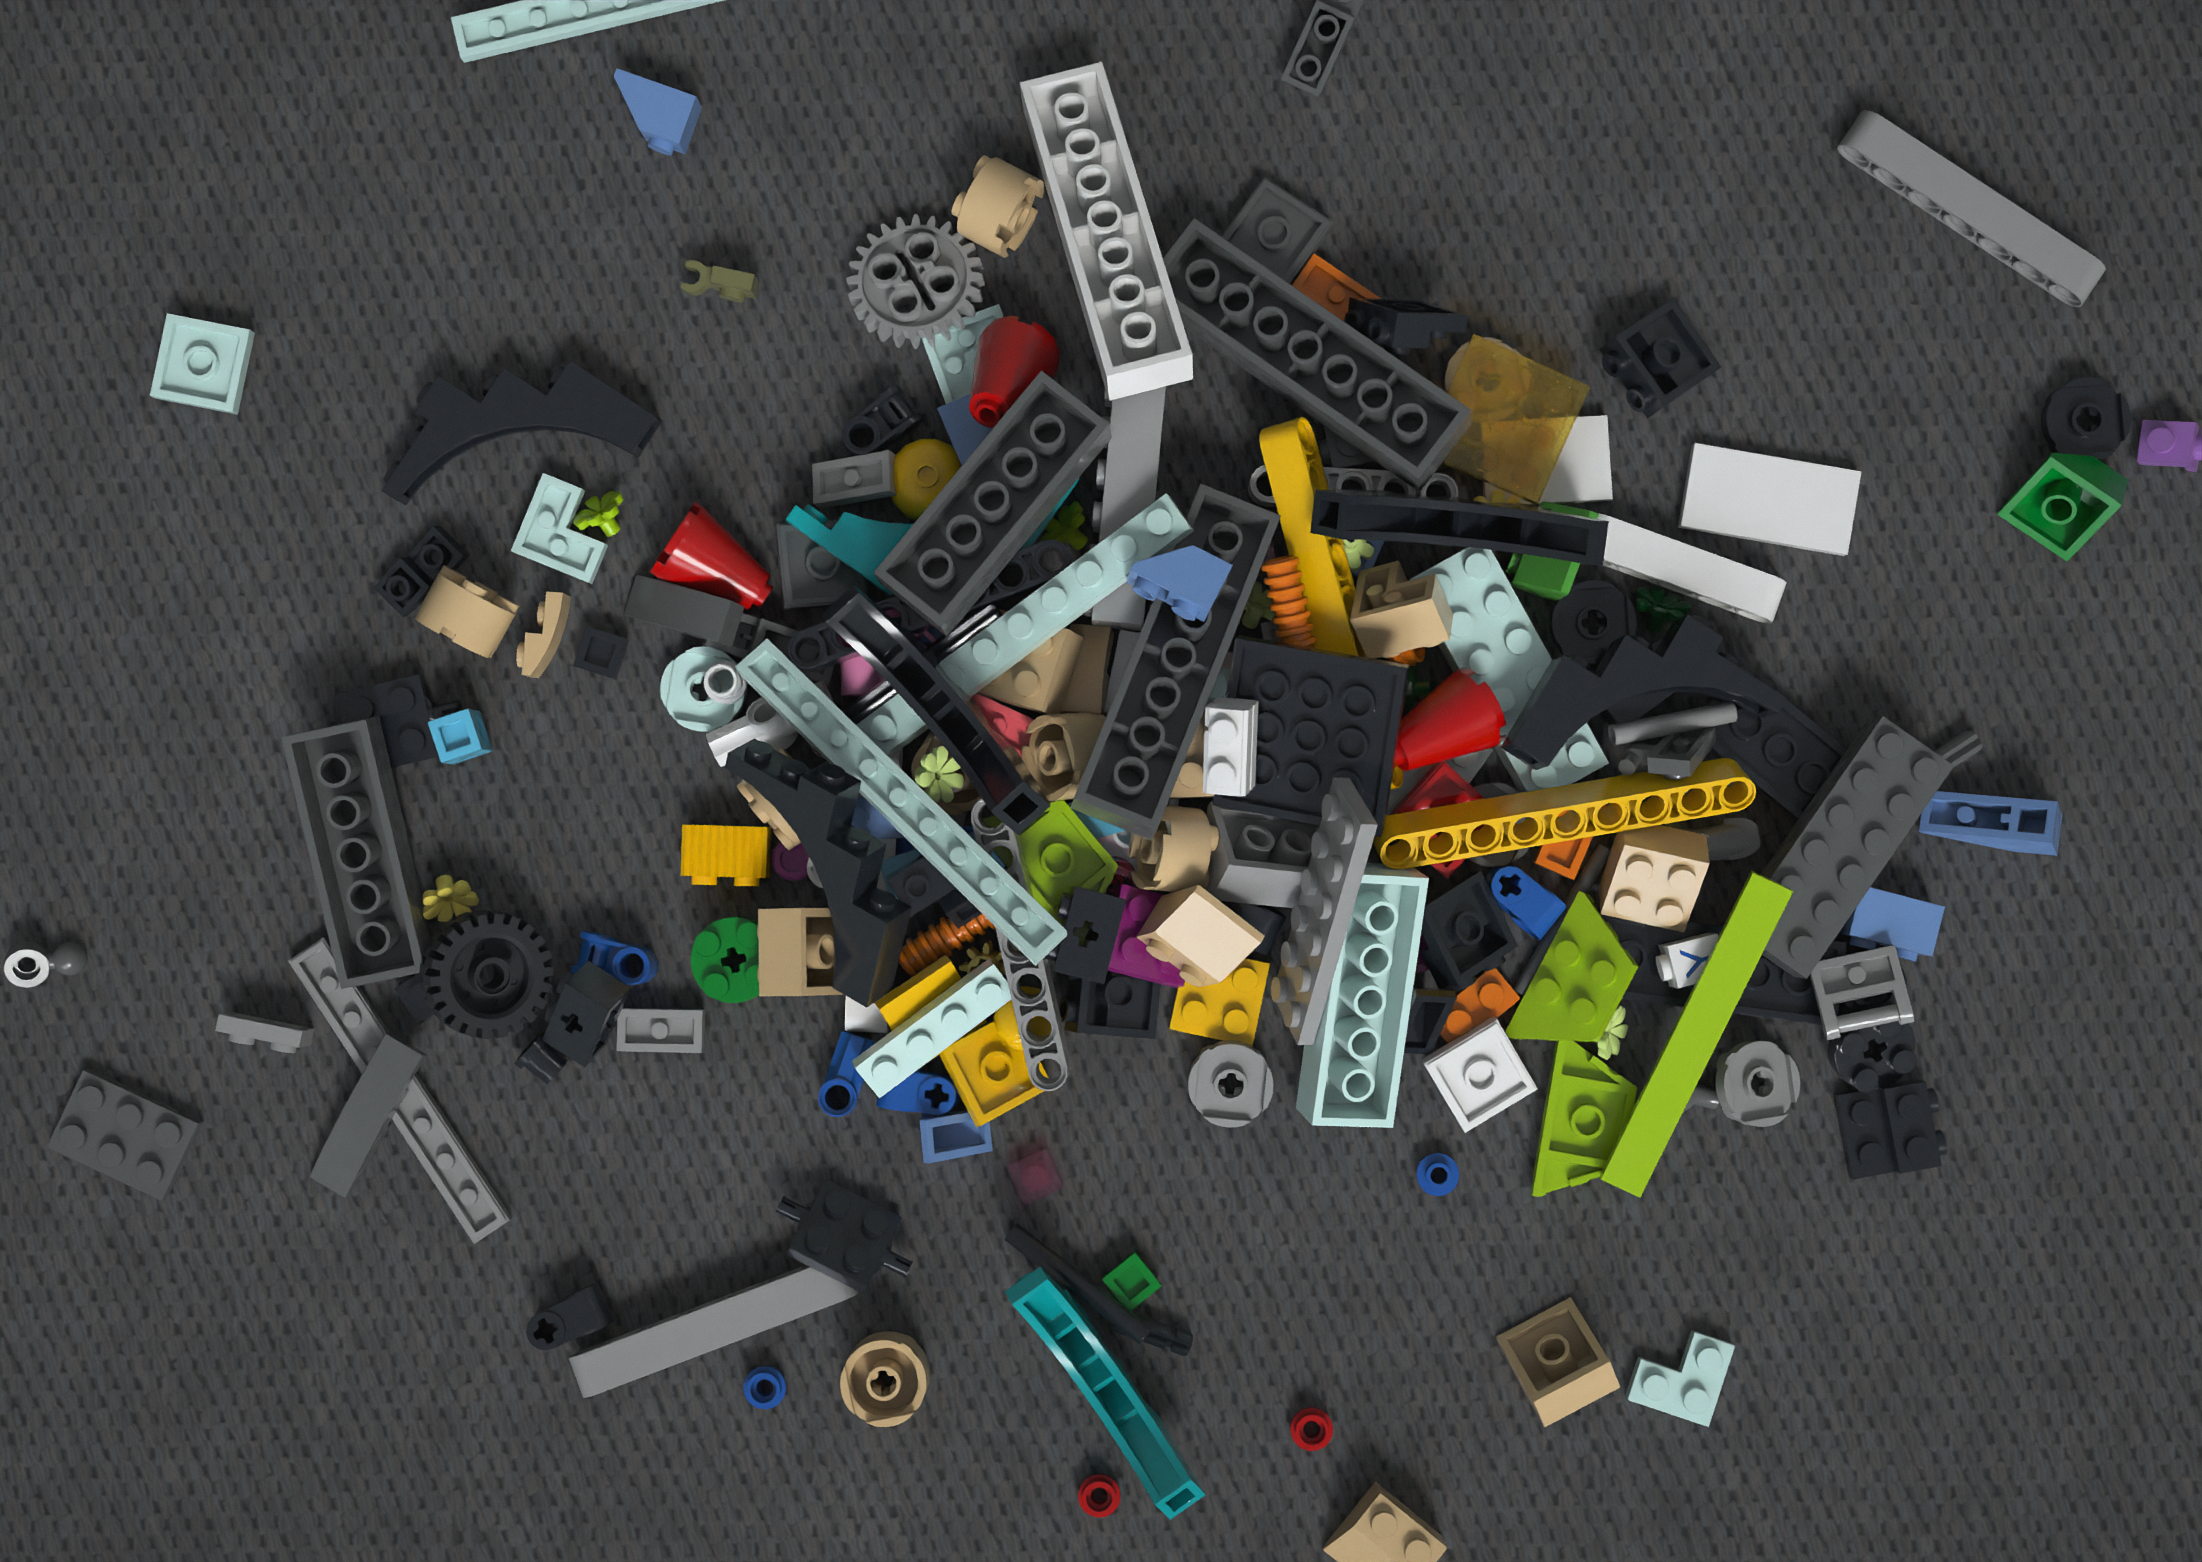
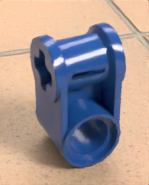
M1498 866L1492 868L1485 876V880L1498 906L1519 927L1537 940L1542 939L1567 908L1556 895L1535 882L1517 867ZM1500 877H1512L1509 883L1513 888L1512 893H1500L1503 887L1499 882Z
M581 930L580 937L583 939L578 962L572 965V972L576 973L587 961H590L626 985L643 984L655 977L658 971V959L651 949L620 941L618 938ZM634 953L639 955L644 962V970L638 977L632 976L627 969V961Z
M918 1069L881 1098L877 1096L876 1106L903 1112L942 1115L954 1109L961 1097L949 1075ZM942 1084V1091L949 1094V1099L942 1101L938 1105L937 1097L930 1095V1090Z

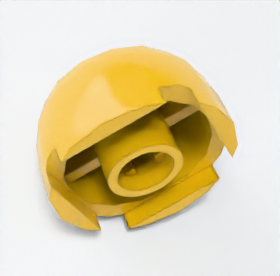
M919 439L905 445L896 454L893 476L897 495L891 496L894 505L907 518L917 521L961 468L962 465L954 447L938 439Z

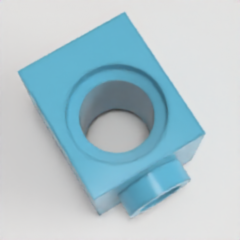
M468 708L428 722L441 763L454 765L493 751L480 711Z

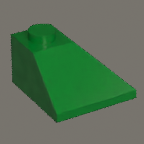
M2051 453L1999 509L1997 515L2065 561H2068L2122 506L2129 480L2094 456Z

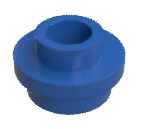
M1431 1153L1419 1162L1416 1169V1179L1419 1186L1426 1193L1434 1196H1443L1450 1193L1456 1187L1459 1180V1169L1455 1161L1448 1155ZM1436 1167H1442L1446 1172V1176L1441 1182H1433L1431 1180V1172Z
M768 1365L754 1368L747 1375L743 1386L747 1401L759 1409H770L777 1406L784 1398L787 1389L783 1374L777 1368ZM760 1380H769L773 1385V1391L769 1394L760 1392L758 1389V1382Z

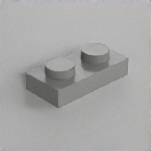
M886 450L812 464L813 504L823 509L896 496L893 476L896 455Z
M622 1008L617 1019V1051L704 1052L705 1009Z
M228 1012L218 1015L215 1031L228 1033V1041L234 1043L254 1045L255 1039L271 1042V1050L296 1053L297 1048L311 1045L314 1028Z

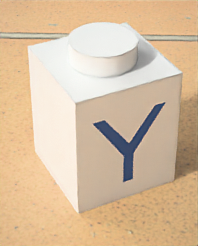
M1704 933L1658 945L1661 955L1656 956V965L1662 981L1668 980L1669 987L1674 988L1695 984L1718 939V934Z

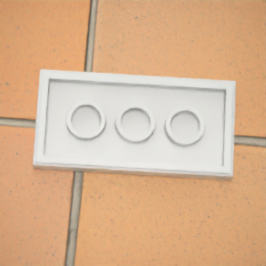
M1694 443L1691 446L1678 528L1845 556L1848 555L1861 471Z

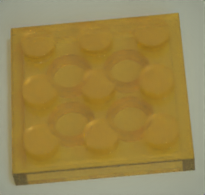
M1473 334L1446 392L1471 409V425L1442 463L1532 504H1538L1590 386Z

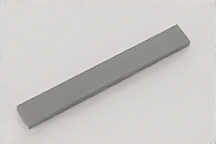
M323 937L288 960V962L363 1074L385 1034L390 1032L360 986L341 989L330 941L327 937ZM416 1073L407 1087L409 1089L392 1120L475 1244L510 1221L512 1217Z

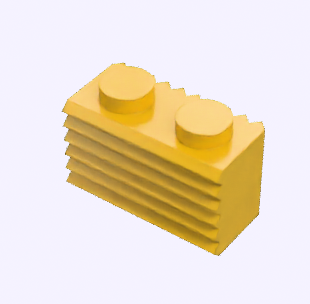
M682 825L680 876H691L692 885H717V877H734V886H759L760 878H770L772 827Z

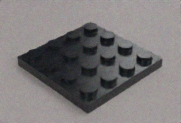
M1242 635L1237 636L1234 644L1227 698L1258 701L1255 786L1246 796L1214 794L1213 805L1320 825L1322 820V800L1326 794H1329L1333 777L1350 778L1378 824L1375 836L1381 837L1386 822L1410 665Z

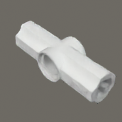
M819 681L815 683V685L834 703L824 681ZM761 697L748 707L746 716L707 733L706 737L715 759L722 767L726 764L728 752L754 738L770 744L773 749L778 751L780 748L786 749L791 746L796 740L798 732Z

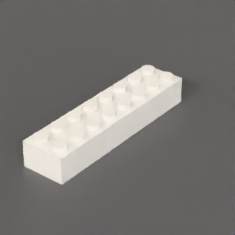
M1099 62L1020 82L1023 112L1109 401L1192 380L1193 358L1103 63Z

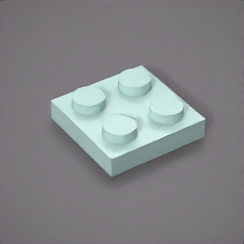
M167 313L150 396L155 399L238 415L255 333L250 329Z

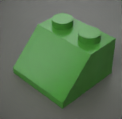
M1545 501L1538 505V507L1549 508L1551 511L1597 519L1599 515L1590 510ZM1511 552L1505 572L1511 574L1509 583L1512 587L1555 603L1569 595L1580 563Z

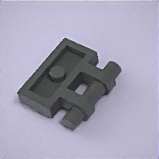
M1715 727L1632 742L1620 755L1619 770L1625 775H1631L1642 770L1644 766H1648V773L1663 774L1667 779L1690 777L1715 745Z

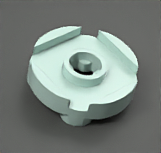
M693 647L680 654L675 660H672L664 670L660 685L661 699L665 707H667L669 714L683 727L700 732L714 731L733 722L742 711L746 702L747 689L743 697L732 704L718 703L709 696L706 701H699V694L693 692L694 684H701L703 677H705L706 672L712 665L722 661L738 664L727 653L711 647ZM729 670L718 672L713 679V687H715L717 693L728 692L734 683L733 675Z

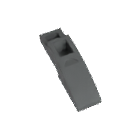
M1316 0L1281 80L1319 98L1365 0Z

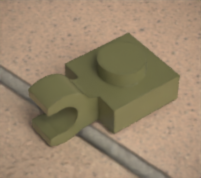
M695 260L686 261L685 267L687 270L700 273V279L697 283H681L680 288L686 294L697 296L703 294L709 288H714L715 291H720L719 297L733 302L743 303L745 297L757 298L760 282L755 274L714 265L713 268L707 267Z

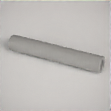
M1724 702L1612 724L1608 727V736L1611 744L1617 746L1733 723L1737 720V710L1733 702Z

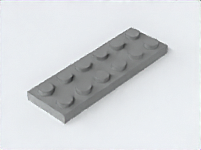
M1333 777L1329 794H1326L1322 800V820L1318 832H1315L1312 837V855L1308 869H1304L1301 876L1302 891L1298 905H1295L1291 912L1292 927L1288 941H1285L1281 948L1282 963L1278 977H1274L1271 984L1272 1000L1277 1003L1283 1015L1284 1024L1286 1027H1289L1297 1045H1314L1378 826L1350 778Z

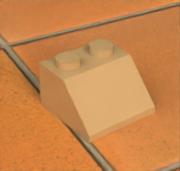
M1200 885L1162 895L1137 935V938L1147 945L1146 949L1153 957L1164 962L1169 961L1180 970L1179 975L1182 979L1196 987L1221 983L1265 937Z
M1571 1297L1496 1336L1544 1427L1620 1388L1610 1360Z
M1375 1482L1322 1549L1337 1562H1437L1448 1547L1442 1535Z

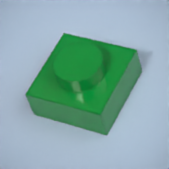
M1135 1250L1102 1276L1104 1283L1120 1303L1130 1311L1162 1286V1283Z

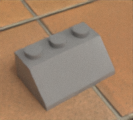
M1210 802L1207 807L1206 816L1209 824L1218 828L1219 841L1217 848L1211 851L1208 866L1210 878L1207 891L1219 901L1293 908L1295 905H1298L1302 891L1301 876L1304 869H1308L1312 855V837L1315 832H1318L1320 825L1213 805V802Z

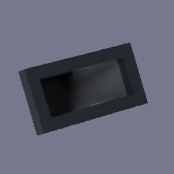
M1413 987L1404 1053L1431 1054L1457 999L1455 991Z

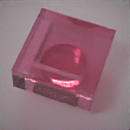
M1047 1148L1007 1165L1024 1205L1063 1188Z

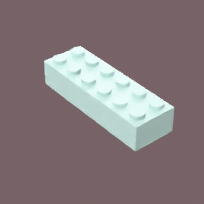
M1468 547L1410 580L1436 574L1453 613L1450 640L1443 641L1438 646L1453 672L1462 667L1470 668L1476 673L1469 677L1477 685L1485 681L1491 688L1500 704L1506 725L1499 729L1500 735H1506L1507 737L1552 659L1492 550ZM1587 723L1567 740L1549 766L1539 770L1533 769L1500 748L1503 742L1494 747L1516 788L1521 793L1569 785L1609 764Z
M1366 863L1314 1045H1304L1296 1109L1311 1125L1393 1128L1429 881L1427 876L1414 867L1391 869L1382 863Z

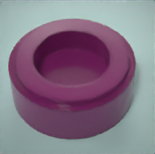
M780 842L772 854V865L775 872L780 877L791 881L801 880L808 876L807 863L809 855L802 843L794 846L789 851Z

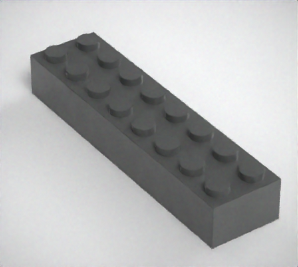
M1195 218L1163 258L1183 326L1418 492L1423 489L1470 427L1471 409Z
M1200 484L1186 518L1194 531L1177 543L1174 551L1194 545L1233 566L1204 622L1197 618L1194 621L1184 619L1172 611V605L1158 598L1153 601L1070 808L1152 840L1278 525L1280 515Z

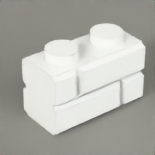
M1223 697L1215 698L1205 707V726L1208 729L1204 733L1203 793L1246 796L1255 786L1258 701Z

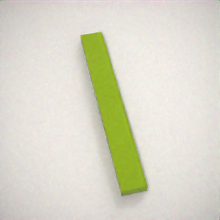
M1751 870L1600 1174L1601 1180L1639 1198L1641 1197L1793 893L1791 888Z

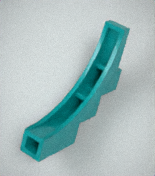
M1041 1266L1033 1272L1020 1277L1015 1285L1005 1291L1009 1301L1041 1337L1082 1391L1122 1450L1153 1503L1171 1520L1206 1494L1162 1420L1143 1400L1121 1361L1104 1344L1082 1305L1067 1289L1063 1291Z

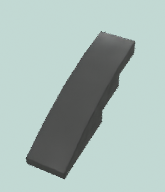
M391 1032L385 1034L337 1119L309 1177L344 1198L349 1196L390 1128L391 1124L389 1122L408 1093L409 1089L407 1087L427 1054Z

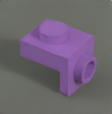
M2142 421L2137 462L2140 465L2185 467L2187 471L2197 472L2199 460L2202 461V429L2196 422Z

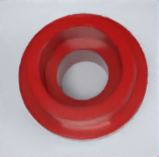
M1307 1407L1298 1411L1292 1418L1290 1433L1297 1446L1307 1451H1317L1324 1448L1330 1442L1333 1435V1425L1330 1417L1323 1410L1316 1407ZM1314 1421L1319 1424V1430L1315 1435L1304 1433L1303 1428L1307 1422Z
M1102 1473L1092 1474L1085 1478L1079 1487V1504L1083 1511L1090 1516L1097 1518L1106 1517L1112 1514L1120 1503V1488L1117 1482L1109 1475ZM1095 1488L1106 1490L1108 1495L1104 1501L1098 1502L1092 1498L1091 1493Z

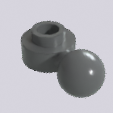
M33 942L18 943L11 947L5 955L4 973L6 978L16 986L24 988L34 987L47 978L49 970L55 969L59 973L68 976L78 974L87 964V952L80 944L75 942H64L57 946L53 953H47L41 945ZM24 957H30L35 962L30 965H24L19 960Z

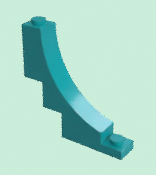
M1080 479L1076 480L1020 549L1034 544ZM809 504L803 510L795 505L785 521L886 594L892 595L888 589L880 584L873 572L913 524L887 523L844 512L830 530L824 526L828 518Z

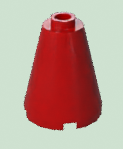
M1016 316L995 319L987 325L980 335L977 343L969 401L970 413L979 424L988 428H994L1040 371H1043L1052 379L1055 378L1060 360V350L1053 336L1035 322L1029 325L1019 322V317Z
M697 502L693 503L686 517L679 524L657 558L654 566L649 571L657 576V578L679 586L736 602L744 606L745 610H748L752 604L760 608L773 586L767 583L770 574Z
M1465 667L1452 672L1401 719L1394 768L1398 766L1403 771H1409L1493 748L1505 740L1506 735H1500L1499 730L1506 725L1500 704L1485 681L1477 685L1469 677L1476 672Z

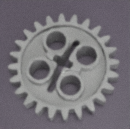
M914 214L911 225L905 226L901 217H897V229L891 231L883 223L881 224L883 236L878 238L870 233L867 234L870 243L869 249L857 246L856 251L862 261L849 262L850 269L855 275L846 278L849 289L853 290L848 294L852 306H856L854 312L858 320L865 319L864 325L869 333L878 329L877 334L880 341L884 342L893 335L896 347L900 348L905 339L908 338L913 348L918 349L920 339L926 338L930 346L934 347L935 335L939 333L948 341L951 339L949 328L952 325L960 330L965 329L961 318L962 315L975 317L976 313L970 302L977 303L983 300L980 290L977 289L985 286L983 274L978 273L983 270L981 259L975 257L977 251L974 243L966 244L967 239L958 232L953 235L954 230L951 222H946L938 229L935 216H931L926 225H921L918 214ZM929 250L933 252L928 258H916L917 254L921 251ZM898 253L905 255L918 282L923 284L927 297L935 306L934 310L930 311L927 309L915 284L909 280L903 264L896 257ZM884 272H896L890 279H879L880 275ZM948 283L953 285L947 292L938 293L935 291L942 284ZM904 305H916L915 309L909 313H899L900 308Z

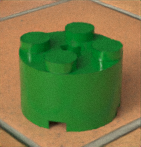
M745 916L723 918L708 925L696 937L691 951V969L697 984L707 996L726 1003L745 1002L759 996V982L757 978L759 967L758 920ZM734 947L737 954H745L746 962L740 964V971H737L736 965H729L728 957L733 955Z

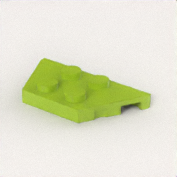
M1064 800L1050 802L1051 806L1020 833V839L1034 899L1062 925L1063 919L1057 917L1062 893L1070 894L1073 885L1105 894L1118 865ZM996 816L983 818L984 822L990 826H999L1002 823ZM1005 846L994 847L993 852L1007 868L1011 867L1013 863L1012 852ZM1086 920L1083 927H1075L1073 930V935L1079 938V945L1083 946V942L1089 932V921Z
M1580 890L1577 893L1505 1031L1508 1038L1548 1041H1600L1639 966L1629 951L1622 947L1618 941V935L1609 922L1603 919L1594 906V900L1589 894Z
M1564 1040L1555 1042L1530 1195L1535 1197L1544 1196L1548 1192L1564 1187L1581 1185L1591 1179L1600 1177L1634 1108L1637 1087L1574 1041Z

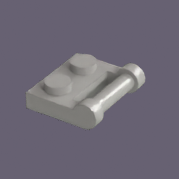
M1895 945L1822 960L1817 963L1810 973L1827 1040L1840 1038V1033L1895 1021H1899L1900 1025L1914 1022L1913 1010ZM1892 992L1894 1004L1840 1016L1835 1014L1833 1004Z

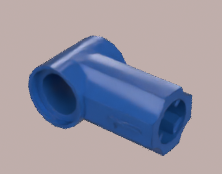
M843 1030L841 1031L825 1082L818 1094L819 1106L824 1113L833 1117H841L855 1110L859 1103L864 1079L854 1068L852 1061L877 1043L876 1041ZM835 1085H842L849 1091L850 1102L844 1109H836L829 1103L828 1093Z

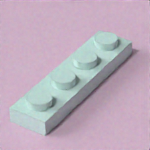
M990 958L855 1058L852 1061L854 1068L875 1094L881 1098L1010 1001L1011 994L1007 979Z

